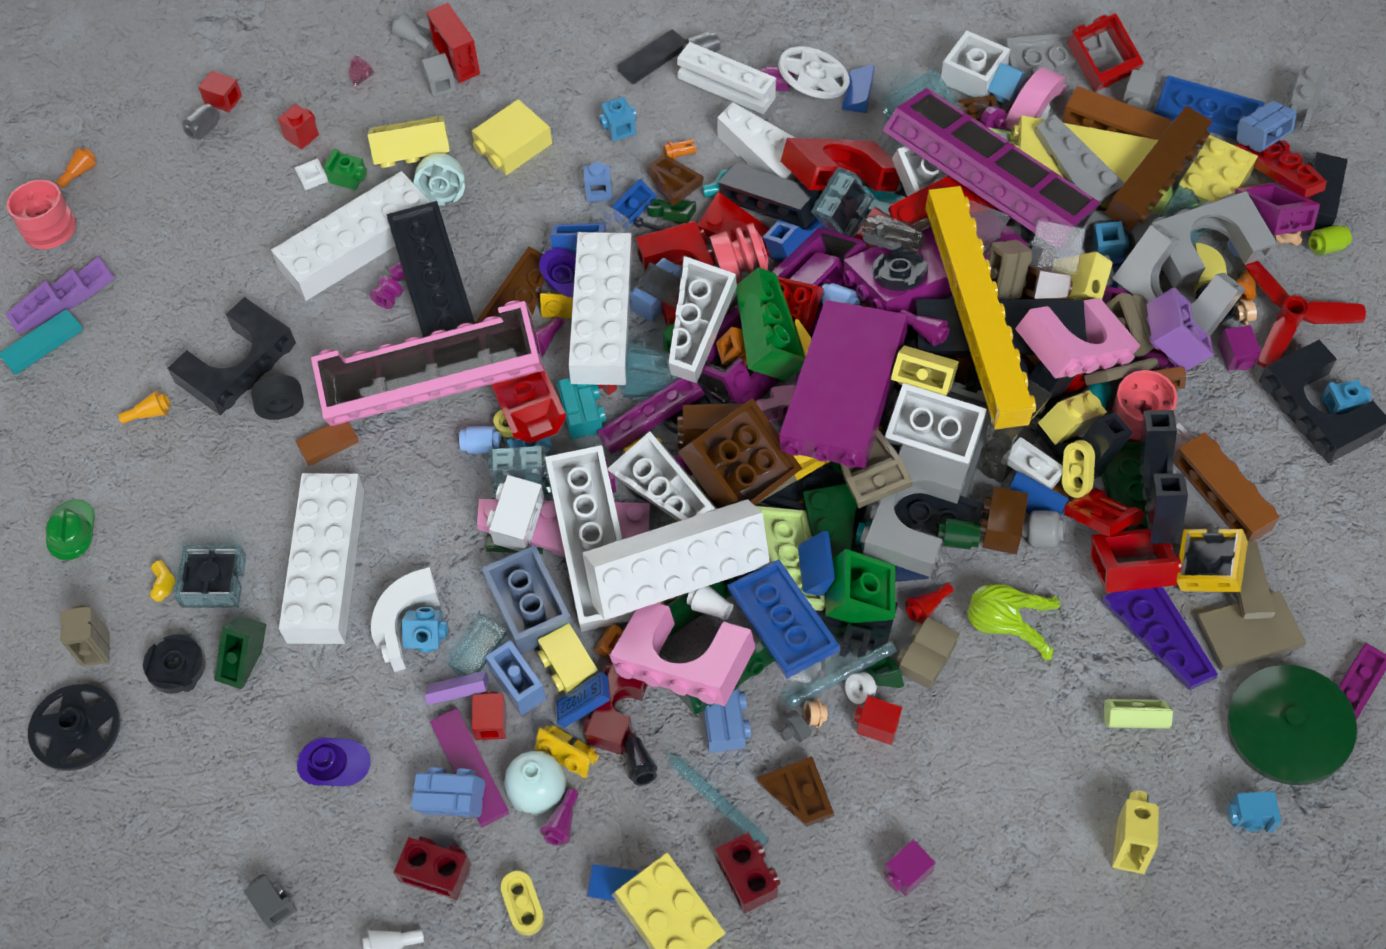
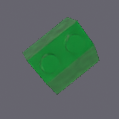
M845 549L832 559L835 580L826 592V616L848 623L886 621L895 618V565Z

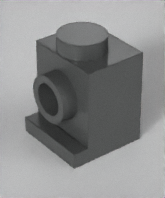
M265 874L254 878L249 883V887L243 890L259 917L269 929H272L297 911L280 883L276 881L272 884Z

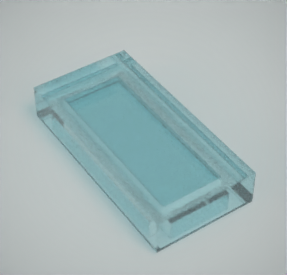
M481 616L448 662L449 667L463 675L481 672L487 663L485 656L498 648L507 635L506 630Z

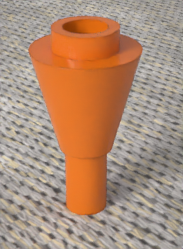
M76 148L65 169L66 171L55 183L61 189H64L73 178H77L97 166L94 162L96 159L95 155L87 148L83 150Z
M1245 270L1236 280L1237 283L1246 289L1240 296L1239 301L1241 299L1245 301L1254 300L1256 297V282L1248 271Z

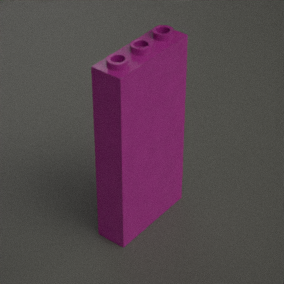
M986 212L971 216L976 220L977 237L983 241L985 260H989L993 242L1018 240L1027 246V242L993 213ZM931 226L922 227L903 235L904 242L902 247L897 248L917 252L923 256L924 261H927L928 274L926 280L921 285L903 291L889 290L878 285L873 278V263L881 254L886 253L887 256L892 254L893 250L877 246L844 259V272L842 275L845 284L848 287L851 286L857 292L859 298L862 301L865 300L871 308L900 313L903 309L910 313L915 312L916 299H946L953 296Z
M830 300L824 301L779 434L782 452L793 456L812 457L822 462L832 461L841 463L847 467L866 468L892 383L891 377L897 355L903 347L907 334V314Z

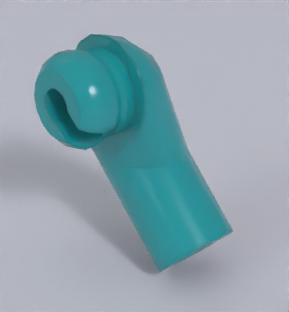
M729 169L721 170L715 183L702 185L704 198L716 196L717 192L721 193L718 181Z

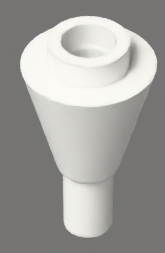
M422 929L405 933L368 930V937L362 938L363 949H402L403 946L424 942Z

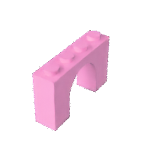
M1101 298L1084 300L1087 342L1073 335L1049 306L1030 309L1015 328L1055 379L1066 376L1073 377L1076 374L1085 372L1089 374L1095 370H1107L1111 367L1127 365L1134 359L1135 356L1133 354L1140 347V344Z
M655 603L637 609L610 654L616 673L626 679L635 678L644 681L652 687L661 686L670 689L681 696L687 694L699 698L707 704L716 703L725 706L756 648L751 630L723 622L709 649L701 657L687 663H671L659 657V652L675 624L669 606Z

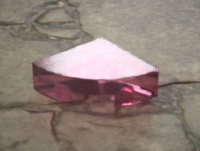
M358 55L351 61L349 76L354 86H357L374 74L373 68Z

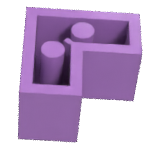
M1175 287L1146 304L1148 312L1146 320L1151 330L1150 341L1157 350L1161 349L1167 355L1172 364L1185 367V371L1214 355L1210 335L1194 322L1190 301Z

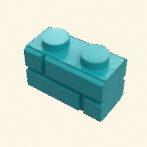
M570 378L559 380L557 382L558 392L566 414L565 420L570 439L575 440L584 438L586 435H597L596 431L602 428V422H606L603 405L597 406L596 402L597 399H600L598 386L594 384H571Z

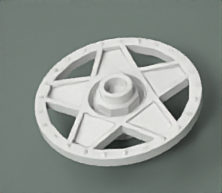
M803 46L792 47L785 50L779 59L778 66L783 78L792 87L809 96L823 99L836 98L843 95L849 86L850 79L844 66L837 59L821 50ZM801 53V59L789 57L791 55ZM819 57L822 58V59H824V60H826V61L829 62V63H823V62H821V60L819 59ZM787 70L798 75L797 81L788 73ZM842 76V87L835 81V78Z

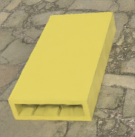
M1022 115L1018 125H1014L1011 131V140L1014 141V145L1062 176L1057 169L1058 163L1054 157L1048 155L1034 133L1036 126L1045 121V119ZM1064 123L1124 183L1158 142L1155 139ZM1172 186L1168 192L1162 190L1163 197L1155 208L1152 206L1148 208L1151 210V213H1160V217L1165 216L1172 204ZM1113 197L1100 204L1101 207L1108 208Z

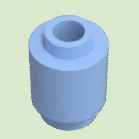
M826 283L822 286L824 290L819 303L822 306L825 300L860 306V299L856 291L835 283Z
M467 426V429H461L459 433L460 450L467 451L468 454H493L496 448L501 447V433L496 431L495 426Z

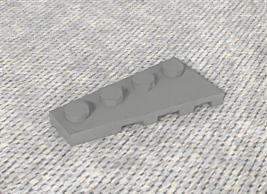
M1072 32L1006 38L1005 47L1011 49L1008 60L1009 65L1028 73L1025 81L1029 80L1042 67L1055 72L1077 65L1078 62L1067 44ZM1103 33L1083 41L1092 59L1105 56L1107 48Z
M1056 115L1051 116L1036 126L1034 130L1035 135L1048 155L1054 157L1058 163L1057 169L1061 175H1065L1069 182L1100 201V204L1115 196L1124 185V182Z

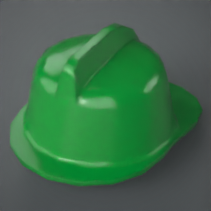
M71 500L59 505L52 512L45 529L47 549L52 556L59 560L68 561L78 558L89 548L95 519L94 510L90 504L82 500Z

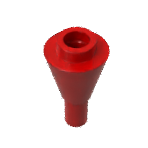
M945 583L935 591L907 599L906 614L914 622L923 624L933 614L941 601L954 592L952 585Z

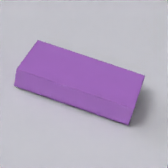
M487 671L428 684L425 692L427 704L431 705L485 692L489 682Z

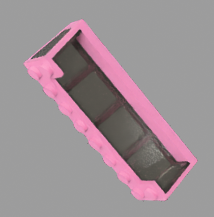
M515 300L506 303L504 307L498 308L500 318L492 316L478 324L465 323L459 325L455 330L435 331L431 336L424 338L412 337L405 340V343L398 345L385 344L380 346L379 350L371 352L359 351L348 358H344L338 350L321 351L319 355L311 357L323 419L330 426L544 371L534 318L526 302Z

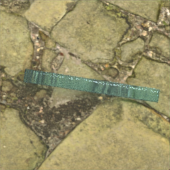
M890 641L785 699L790 708H793L847 679L850 675L856 674L892 655L897 650L893 642Z
M680 757L674 759L671 766L744 833L749 832L753 841L758 839L762 847L768 843L769 838L686 762Z

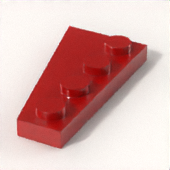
M1278 140L1261 152L1251 149L1250 145L1245 146L1241 143L1235 145L1257 155L1254 168L1291 191L1307 198L1325 190L1326 180L1311 165H1304L1302 163L1303 157L1298 152L1292 153L1289 150L1290 145L1285 140Z
M948 175L890 205L888 210L894 232L901 233L931 226L926 211L929 190L961 186L964 197L969 199L970 216L995 211L998 208Z

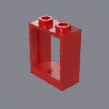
M446 3L427 11L433 46L439 55L446 54L453 76L457 82L461 83L480 75L474 39L450 4Z
M1117 13L1108 17L1106 14L1101 15L1088 26L1082 24L1072 30V35L1067 41L1071 52L1094 92L1130 77L1133 69L1139 71L1144 65ZM1107 31L1123 63L1100 73L1083 41Z
M1148 529L1118 532L1111 537L1102 534L1091 535L1090 560L1106 593L1176 586L1177 575L1182 570L1181 559L1173 552L1172 544H1150ZM1155 554L1157 557L1155 560L1117 563L1115 559Z

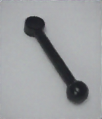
M642 218L634 220V225L638 228L643 226L656 231L667 229L644 222Z

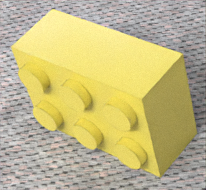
M444 115L373 127L368 132L374 165L380 164L381 168L396 165L395 162L399 160H405L406 163L421 161L420 157L450 152V142Z
M1210 135L1177 186L1171 207L1180 211L1183 209L1192 210L1207 201L1216 202L1231 193H1235L1236 188L1244 187L1258 156Z
M668 853L612 895L649 949H707L726 934Z

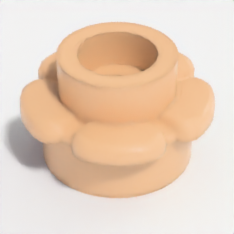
M1240 300L1235 313L1237 321H1243L1244 325H1248V322L1256 321L1257 311L1253 300Z
M814 698L813 701H806L803 708L804 720L808 726L821 727L822 723L827 720L828 712L826 705L822 704L819 698Z

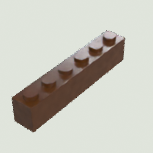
M1186 105L1113 197L1105 214L1117 222L1122 221V225L1130 230L1138 222L1143 224L1151 213V210L1148 208L1150 206L1155 208L1163 197L1162 190L1168 192L1176 180L1173 176L1179 177L1188 164L1185 162L1186 159L1191 162L1199 150L1197 145L1203 146L1211 134L1207 130L1213 121Z

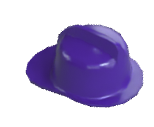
M564 248L547 250L541 256L539 262L540 272L545 278L547 285L552 290L573 298L576 255Z
M319 737L310 741L299 753L297 772L302 780L311 785L351 786L361 781L367 775L371 765L370 754L366 747L358 741Z

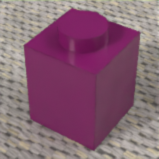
M1251 325L1224 329L1218 342L1228 371L1237 369L1243 371L1254 367L1261 353Z
M913 839L885 864L883 873L886 876L884 879L895 892L900 890L906 897L933 872L936 862Z

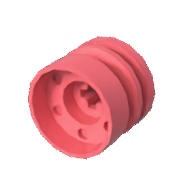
M29 181L16 188L7 200L9 214L26 243L35 249H51L64 244L72 237L76 230V219L58 186L51 181Z
M753 223L746 225L749 235L744 238L741 228H736L737 240L733 242L726 231L709 236L718 267L735 273L737 284L743 280L742 272L747 271L748 275L757 267L768 271L767 252L762 237L755 229Z
M1150 370L1135 371L1122 380L1119 384L1111 413L1115 412L1133 432L1127 441H1140L1144 411H1175L1178 398L1175 386L1164 375Z

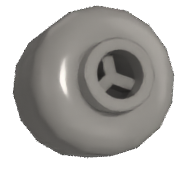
M1035 510L1030 513L1028 520H1024L1022 534L1023 537H1028L1030 545L1034 548H1056L1059 546L1060 541H1065L1066 521L1065 518L1060 517L1057 511Z

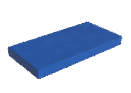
M1167 75L1154 114L1168 118L1173 122L1187 105L1213 121L1207 131L1236 139L1239 120L1244 116L1247 117L1254 113L1258 107H1264L1265 102Z
M779 559L727 585L728 592L786 679L840 651V645Z

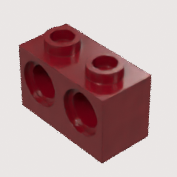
M749 832L715 848V859L743 914L777 898V886L781 885L774 868L768 869L763 860L766 854L758 839L753 841ZM739 852H744L750 856V859L745 863H738L733 857ZM753 880H759L764 883L765 887L761 891H752L748 884Z
M420 836L418 840L408 837L393 873L401 883L458 900L471 863L468 856L465 855L466 852L458 847L448 846L446 849L436 846L435 841ZM416 857H427L423 865L418 867L412 866V862ZM448 865L456 866L453 874L449 876L441 875L444 867Z

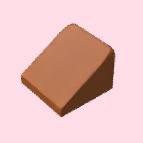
M616 624L608 626L594 646L593 651L611 660L610 654L624 630Z

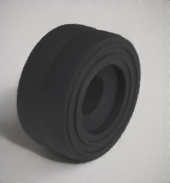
M273 375L256 382L251 390L254 411L259 417L264 419L279 420L294 416L301 411L304 405L301 384L292 376Z

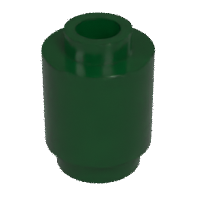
M945 518L944 523H939L937 538L942 539V547L970 550L971 547L978 548L981 525L974 524V521Z

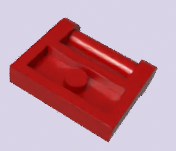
M1095 488L1088 494L1065 504L1064 515L1098 531L1102 535L1111 537L1131 524L1134 526L1139 525L1144 518V511L1137 507L1130 508L1105 496V492Z

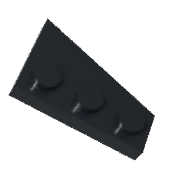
M916 493L898 501L894 511L898 519L908 528L922 533H937L939 523H944L945 518L974 521V524H978L984 503L960 496L956 504L928 494Z

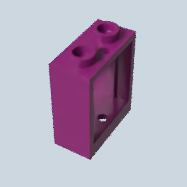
M1276 183L1235 189L1236 195L1247 191L1272 235L1314 229L1320 206L1319 203Z

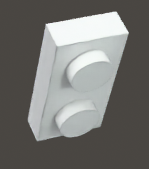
M1021 437L1004 454L1002 459L1004 463L1017 472L1025 474L1050 489H1053L1063 475V466Z

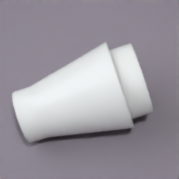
M710 586L691 591L687 597V604L691 606L692 610L716 616L723 620L730 616L733 609V604L725 600Z

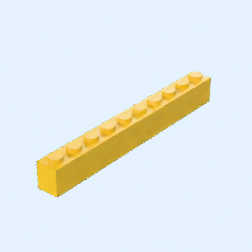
M961 186L929 190L926 202L927 215L994 428L1002 429L1029 425L1032 413L1036 411L1035 398L1033 395H1029L1027 389V374L1021 370L1020 353L1017 348L1014 349L1012 329L1006 325L1005 308L1003 303L998 301L997 284L990 277V263L988 259L985 260L983 255V241L976 234V220L969 213V199L964 197Z

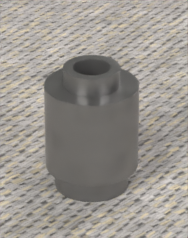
M708 31L685 39V45H683V50L689 42L715 53L720 50V41L715 32L709 33Z
M200 105L183 120L184 132L192 139L201 140L218 124L220 115L212 105Z

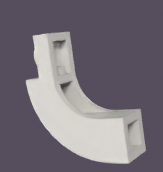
M430 567L411 572L396 580L384 591L374 608L371 619L372 638L377 649L381 648L385 663L390 662L394 672L406 669L400 644V632L402 629V619L407 610L440 605Z

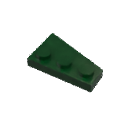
M842 484L803 492L812 537L823 531L828 532L832 559L845 549L851 550L856 502L848 486Z

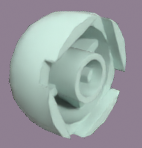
M435 153L425 157L418 164L413 184L430 202L437 201L438 205L441 206L445 205V202L453 200L454 203L459 200L464 193L466 179L464 169L457 159L448 154Z
M529 751L520 754L511 761L506 770L504 780L508 801L516 810L531 813V815L548 813L558 806L563 799L562 796L567 784L562 766L553 756L543 751Z

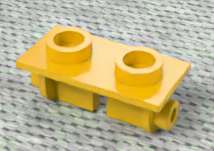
M548 291L547 294H540L542 317L555 318L559 316L561 318H572L573 298L563 294H554L551 291Z
M547 725L544 729L539 728L534 750L543 751L553 756L560 765L567 768L570 772L586 779L590 764L594 765L599 758V754L595 752L596 749L579 740L571 746L569 743L572 741V736L555 725L552 727Z

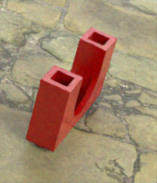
M787 138L780 160L809 190H829L830 179L833 180L832 185L834 184L838 168L859 176L874 191H897L900 182L892 157L872 140Z
M696 221L636 237L637 254L645 273L656 268L657 263L662 258L669 260L675 265H683L684 256L715 267L714 253L712 249H707L705 232L703 229L699 230ZM679 293L660 298L661 314L666 326L675 323Z

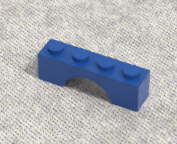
M837 172L835 181L837 180L840 172ZM818 190L821 203H823L825 196H828L831 190ZM820 214L814 218L806 229L778 220L763 236L771 258L782 263L818 227L826 229L828 223Z

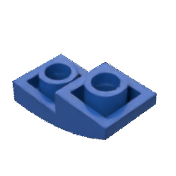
M591 865L586 897L617 903L612 896L613 893L641 873V871Z

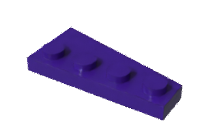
M1163 587L1119 591L1103 597L1102 602L1188 690L1216 679L1218 676L1217 671Z

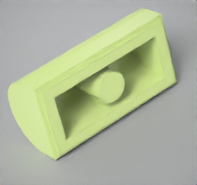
M1106 699L1104 701V719L1107 728H1171L1173 711L1165 700Z

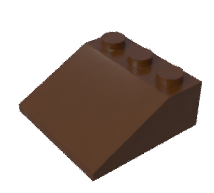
M753 398L677 451L718 509L747 499L756 505L802 469L793 455L781 451L779 434Z

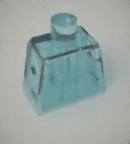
M630 347L623 398H649L678 380L680 377L670 373V354Z

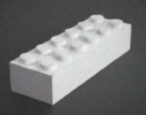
M400 171L271 249L273 257L281 273L304 300L307 301L395 246L386 214L430 203V201Z
M578 232L569 355L571 384L626 385L632 266L631 233Z
M602 445L545 457L581 632L629 622L636 610L604 620L592 604L582 554L583 552L623 540Z
M302 473L279 623V630L287 644H345L365 491L359 474Z
M748 499L582 553L592 604L604 620L770 564L763 513Z

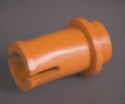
M693 138L675 143L668 141L666 145H663V153L674 160L677 157L696 154V145L692 146L695 141Z

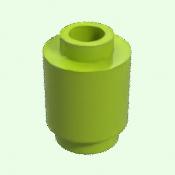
M1341 225L1314 230L1309 238V247L1318 256L1344 250L1346 246L1351 244V232L1348 227Z

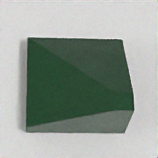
M890 656L862 666L864 672L872 676L877 686L904 687L902 672Z

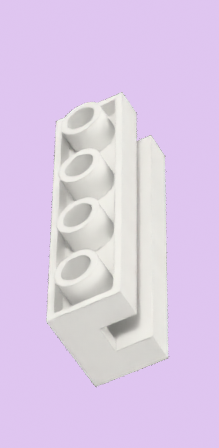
M691 42L688 43L677 58V64L681 66L678 71V79L764 115L775 99L776 77Z

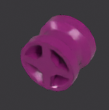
M382 276L378 281V287L371 291L370 298L378 306L392 309L396 303L395 298L401 296L403 288L396 280L388 276Z

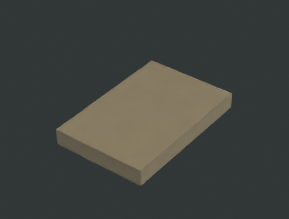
M1280 591L1271 594L1276 611L1274 618L1243 619L1239 603L1198 614L1196 620L1221 671L1305 646L1306 641Z

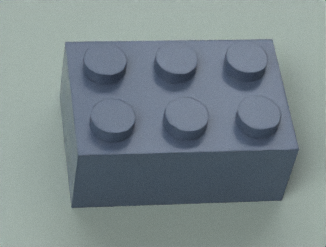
M535 545L481 568L485 584L520 654L539 647L538 639L568 623L573 628L571 616Z

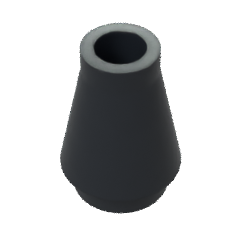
M638 737L627 740L624 743V747L626 750L628 778L638 786L653 782L657 777L658 767L644 747L642 740Z

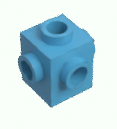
M625 97L601 104L600 124L603 130L607 129L613 142L636 135V112L633 105H628Z
M431 607L407 610L402 619L403 649H418L420 652H431L439 649L443 639H447L448 622L443 621V611H434Z

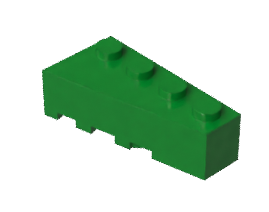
M758 267L738 283L736 287L748 369L785 381L802 368L806 357L777 275Z

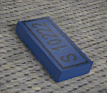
M600 672L556 700L557 724L566 728L610 700L608 676Z

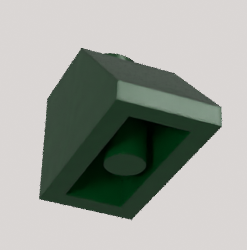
M239 616L222 627L214 681L238 689H242L245 686L263 650L267 624Z

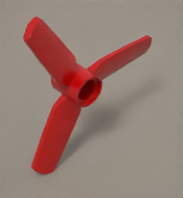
M1258 260L1246 265L1243 263L1245 269L1270 301L1280 307L1276 316V322L1273 324L1257 360V364L1266 368L1267 365L1281 358L1302 320L1311 324L1363 323L1366 318V310L1363 304L1321 301L1308 303L1301 296H1289L1287 291Z

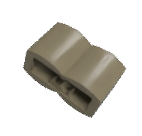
M929 617L923 624L918 623L911 635V639L914 640L909 648L904 646L897 658L902 675L931 689L955 649L960 633Z

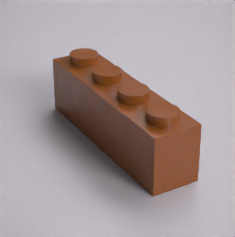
M1077 86L1065 107L1062 122L1159 140L1171 125L1172 120Z
M1206 432L1178 447L1173 463L1181 473L1185 474L1188 481L1230 529H1243L1248 542L1255 541L1273 530L1280 517L1275 507L1259 494L1256 486L1244 477L1239 471L1237 464L1229 460L1221 451L1219 444L1211 439Z

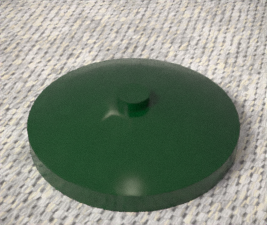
M1276 665L1253 673L1237 688L1228 709V733L1232 745L1240 758L1261 776L1278 783L1309 785L1329 778L1345 764L1356 743L1357 721L1347 696L1329 678L1306 667Z

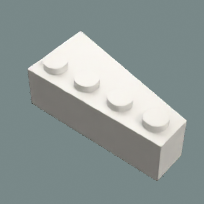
M733 102L717 117L718 138L735 155L741 156L747 162V166L794 182L799 180L780 162L786 139L795 137Z
M684 256L675 327L669 357L671 375L697 384L736 290L735 273Z
M648 432L607 469L622 484L678 522L717 509L651 432Z

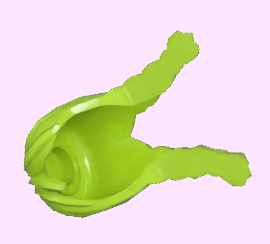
M1003 584L984 585L972 594L969 606L967 607V615L970 623L978 631L987 634L1020 636L1021 639L1037 648L1042 658L1046 661L1052 660L1054 649L1045 642L1042 635L1034 627L1023 622L1019 610L1024 607L1040 611L1056 610L1060 607V599L1056 595L1046 599L1042 596L1020 592Z

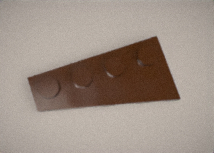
M528 246L477 318L475 324L481 323L484 319L492 316L500 318L501 315L498 308L504 307L506 303L515 300L525 301L533 316L545 280L539 267L543 254ZM524 326L490 336L521 353L524 343L523 339L527 332Z

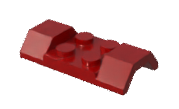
M528 347L525 355L531 354L530 347ZM545 369L544 371L491 384L514 438L532 444L558 433L566 418V414Z

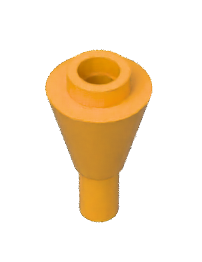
M156 390L135 405L134 408L118 414L120 422L124 424L137 418L166 416L169 414L168 409L171 408V403L165 393L161 394Z

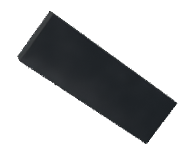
M671 29L618 64V72L634 85L683 51L685 39Z

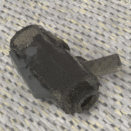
M870 215L862 227V232H864L862 240L863 243L890 250L905 249L917 252L925 244V234L922 231L930 227V221L924 217L909 225L885 216Z

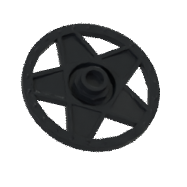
M73 684L60 688L47 696L35 709L28 726L29 746L36 758L52 769L73 771L88 767L100 760L115 743L121 725L119 708L114 699L105 690L97 686ZM81 692L97 694L106 701L86 706ZM63 696L59 712L42 715L53 702ZM113 717L111 731L104 743L97 729ZM36 733L52 738L46 756L43 755L38 747ZM76 749L90 755L77 762L63 763Z

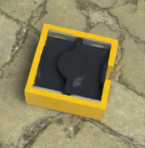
M1207 529L1183 530L1179 555L1182 570L1177 575V583L1180 590L1241 592L1248 544L1243 529H1219L1218 533H1208Z

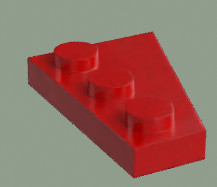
M717 192L697 225L699 230L703 229L707 237L726 231L733 242L737 240L736 228L740 227L744 238L749 237L746 225L753 223L755 229L762 237L768 258L770 256L763 236L770 228L723 194Z

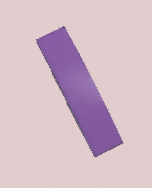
M98 256L79 273L72 268L53 285L47 281L43 282L5 315L15 331L20 334L46 323L65 309H72L94 295L116 277L106 262Z

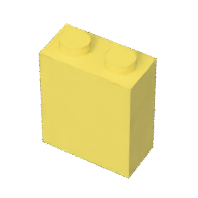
M519 99L472 130L474 140L472 144L479 155L483 154L493 168L500 169L505 175H508L552 144L550 127Z

